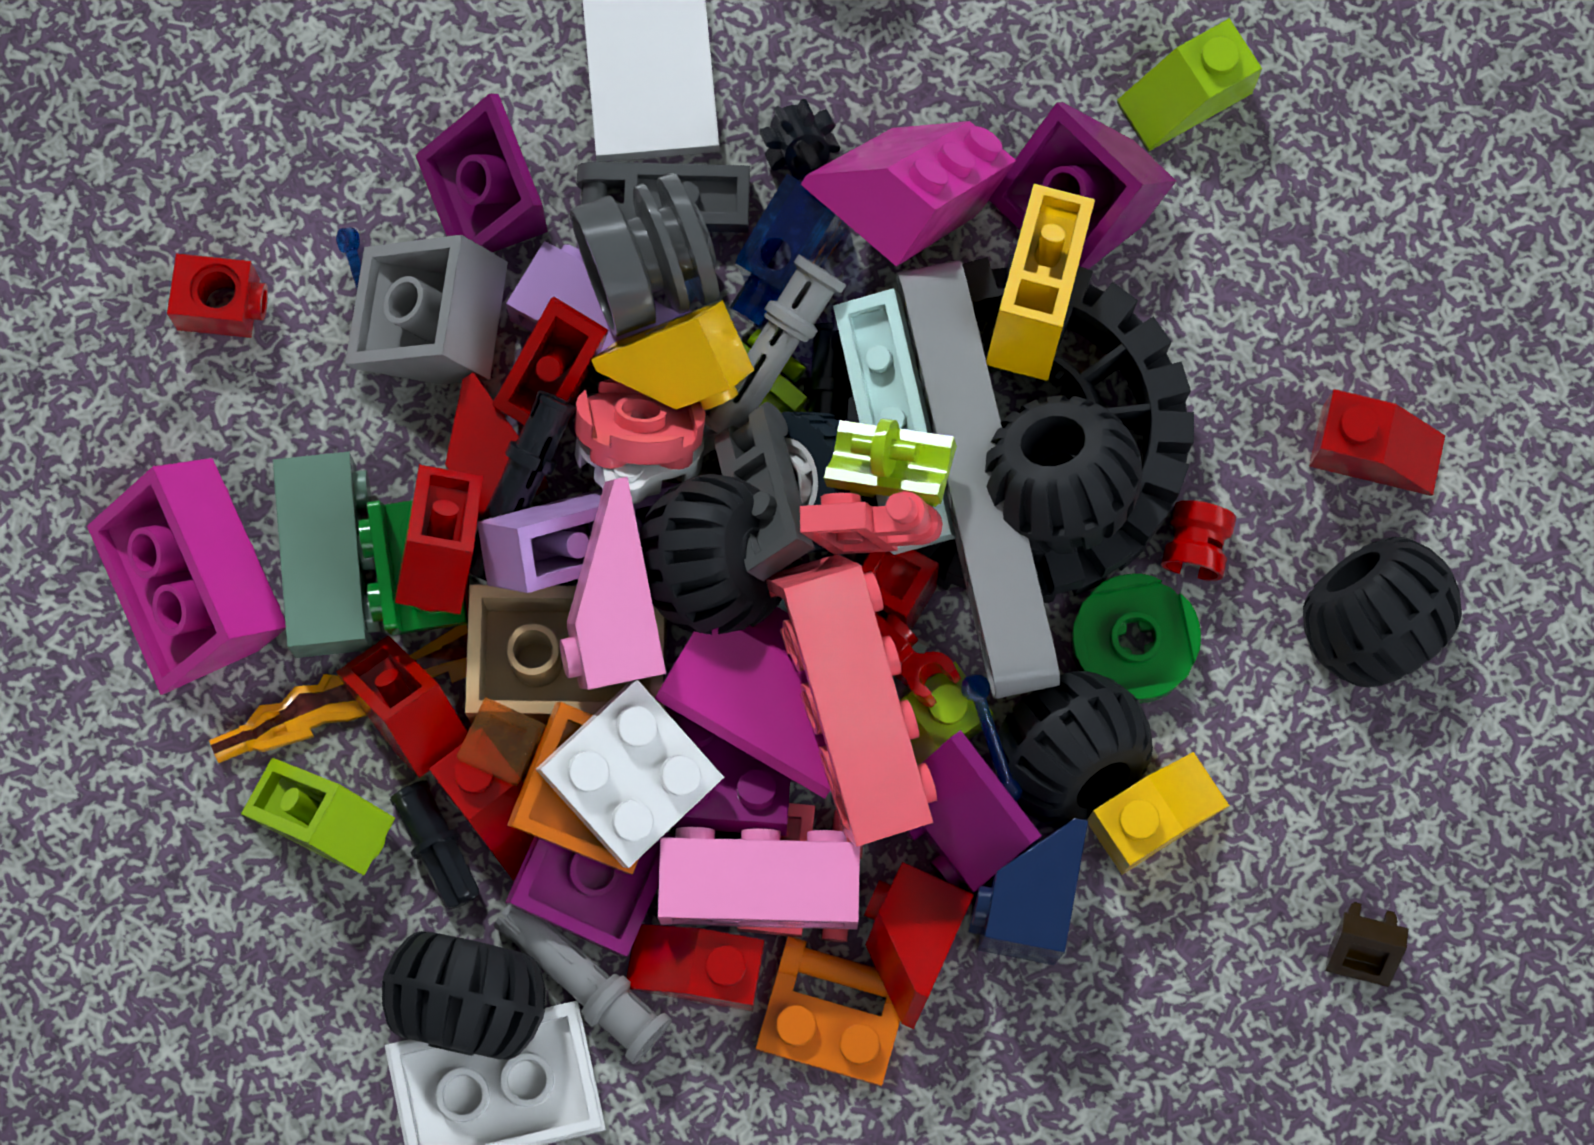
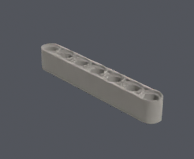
M960 260L897 272V292L900 294L932 434L952 436L957 445L945 491L956 535L955 543L992 696L994 699L1059 686L1060 675L1056 652L1029 539L1016 532L1003 519L1005 500L994 506L986 487L992 473H985L986 454L991 448L996 446L991 440L996 431L1002 428L964 268Z

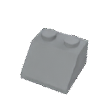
M463 235L364 247L345 365L352 369L434 384L462 383V379L472 372L479 381L490 380L508 262Z

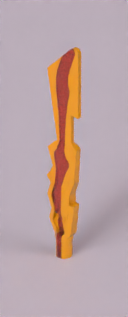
M456 626L410 656L432 678L448 671L452 683L466 678L467 626ZM323 674L318 685L295 686L281 703L259 705L244 725L210 739L209 742L218 763H221L248 751L266 752L313 738L314 735L311 729L325 723L349 722L366 716V713L339 676Z

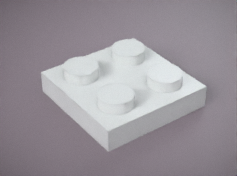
M639 680L628 682L535 769L621 866L625 868L631 867L724 778Z

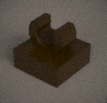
M1353 902L1348 912H1344L1330 944L1325 971L1389 987L1407 949L1409 928L1397 926V916L1395 912L1389 910L1386 911L1382 921L1360 916L1362 904Z

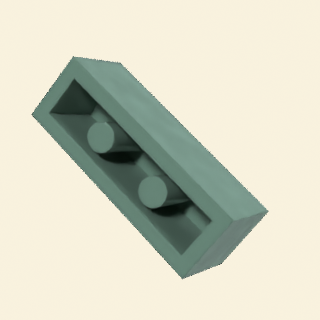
M349 451L273 459L287 647L295 658L366 651L372 647L371 632L382 631V621L373 622L366 586L365 570L376 569L374 557L364 558L358 525L359 520H361L360 509L367 508V502H371L367 470L357 471L356 464Z

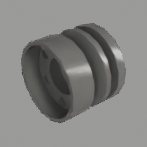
M674 173L657 178V188L662 206L659 209L646 185L642 183L633 186V203L636 217L626 220L619 205L610 195L570 209L573 231L589 280L606 322L616 337L656 323L654 292L663 290L669 303L679 314L689 311L685 281H689L694 294L702 305L719 300L720 292L715 273L716 257L708 229L697 205L687 195L683 184Z

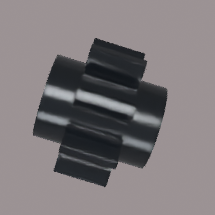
M801 99L798 105H789L784 108L776 106L774 108L775 115L772 118L770 127L761 128L759 132L766 147H768L764 155L771 169L775 171L787 165L794 181H799L802 175H808L826 165L830 153L839 152L841 148L834 134L831 133L836 125L827 109L813 115V111L806 99Z

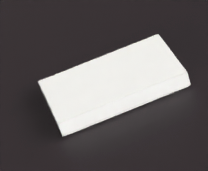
M583 0L597 162L719 152L706 0Z
M578 1001L546 1007L543 1020L533 1040L521 1054L509 1060H500L477 1054L470 1056L430 1047L428 1043L411 1039L385 1045L405 1145H548L607 1131Z

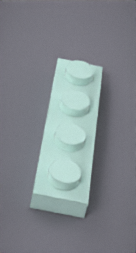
M895 288L833 305L859 423L877 426L880 419L897 420L900 429L932 434L900 294ZM944 491L941 504L933 507L942 518L943 525L940 537L924 545L898 546V551H890L892 554L896 555L956 538L946 491ZM876 495L878 506H886V501L890 496Z

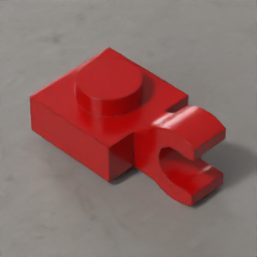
M875 612L881 637L889 635L892 638L899 656L901 674L895 677L906 687L909 685L914 696L921 704L932 708L937 701L931 691L925 686L926 680L933 674L941 673L956 684L961 677L954 663L947 655L940 652H915L912 647L919 640L909 627L892 613L884 620Z

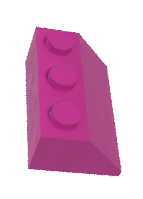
M970 121L897 127L887 130L809 173L800 185L897 267L973 219L986 205L1016 160L1002 149L1000 140L992 132L975 126Z
M213 458L151 467L87 525L160 695L258 652L286 629L285 618L281 612L280 605L273 594L255 554L254 547L247 536Z
M776 607L764 621L754 627L749 625L745 630L718 634V628L712 630V635L694 631L654 699L825 799L830 792V787L819 756V747L825 746L826 743L823 733L819 735L814 733L800 696L801 684L808 682L805 670L797 671L791 655H787L780 629L783 628V621L790 619L788 613Z

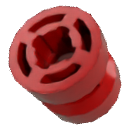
M1194 500L1177 501L1174 505L1170 522L1175 529L1174 540L1165 545L1161 566L1170 572L1180 574L1183 563L1200 566L1198 579L1206 581L1222 580L1227 563V557L1222 552L1224 542L1233 535L1237 516L1232 511L1215 504Z

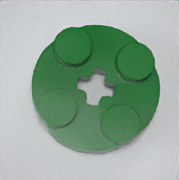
M1132 573L1119 575L1104 581L1082 603L1071 630V650L1079 671H1089L1113 679L1133 694L1139 704L1156 701L1169 695L1188 677L1200 651L1201 629L1193 606L1181 593L1178 595L1171 587L1162 584V580L1156 577ZM1137 623L1140 632H1151L1153 642L1144 646L1143 654L1141 655L1132 654L1130 648L1121 647L1118 637L1126 634V624Z

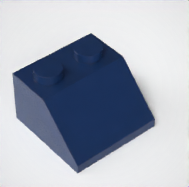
M1073 819L999 869L989 887L979 886L978 893L974 896L968 927L969 933L980 935L978 951L1049 965H1055L1062 957L1067 944L1088 821Z

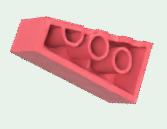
M836 554L775 573L766 579L771 598L779 596L784 599L790 619L783 621V628L780 629L787 655H791L797 671L805 670L808 682L801 684L800 696L814 733L816 735L823 733L826 745L819 747V756L844 835L858 847L933 823L928 803L937 801L936 789L926 763L917 765L910 740L919 738L918 724L908 699L899 701L892 676L901 674V664L892 638L889 635L881 637L875 612L883 610V600L873 572L863 573L860 564Z

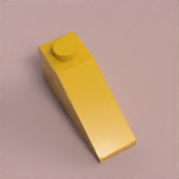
M1038 184L1033 185L986 359L988 366L1048 381L1095 199Z

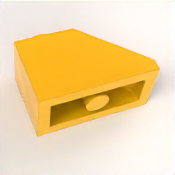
M723 300L620 339L591 359L597 372L676 410L700 401L703 410L721 405L738 395L735 385L754 371Z
M1192 752L1146 776L1093 810L1087 821L1121 875H1123L1230 805L1195 753Z

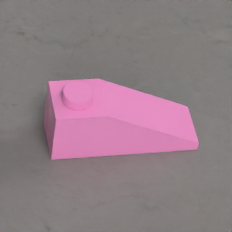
M628 477L606 481L604 484L566 623L569 638L560 639V653L567 678L577 677L578 685L581 689L589 690L666 674Z

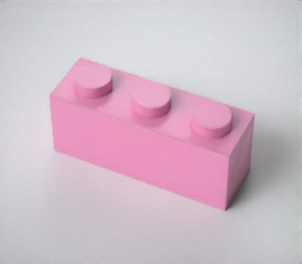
M676 828L675 838H660L659 922L661 925L858 929L860 846L856 847L852 842H846L844 832L835 830L808 831L807 841L781 840V831L774 829L741 830V839H715V830L711 828Z

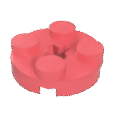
M610 378L599 382L598 394L587 398L586 390H584L578 396L574 430L578 439L590 448V460L603 468L614 469L630 463L638 465L659 464L668 469L680 470L692 464L693 452L702 444L706 414L700 401L676 410Z

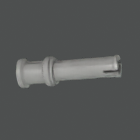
M799 254L794 261L797 270L777 301H769L765 307L767 312L764 317L768 319V322L747 354L754 371L735 385L738 391L736 397L712 409L709 416L705 417V424L714 431L721 433L730 426L740 428L749 422V413L759 407L800 340L807 343L809 338H814L818 331L814 324L834 292L842 293L847 284Z
M510 905L501 913L505 919L499 917L495 921L494 928L501 931L525 954L533 957L538 962L540 968L583 1006L581 1013L584 1015V1021L591 1027L599 1024L626 1049L625 1058L632 1064L639 1061L670 1026L672 1019L665 1012L657 1015L629 990L631 982L624 975L613 974L610 977L555 926Z

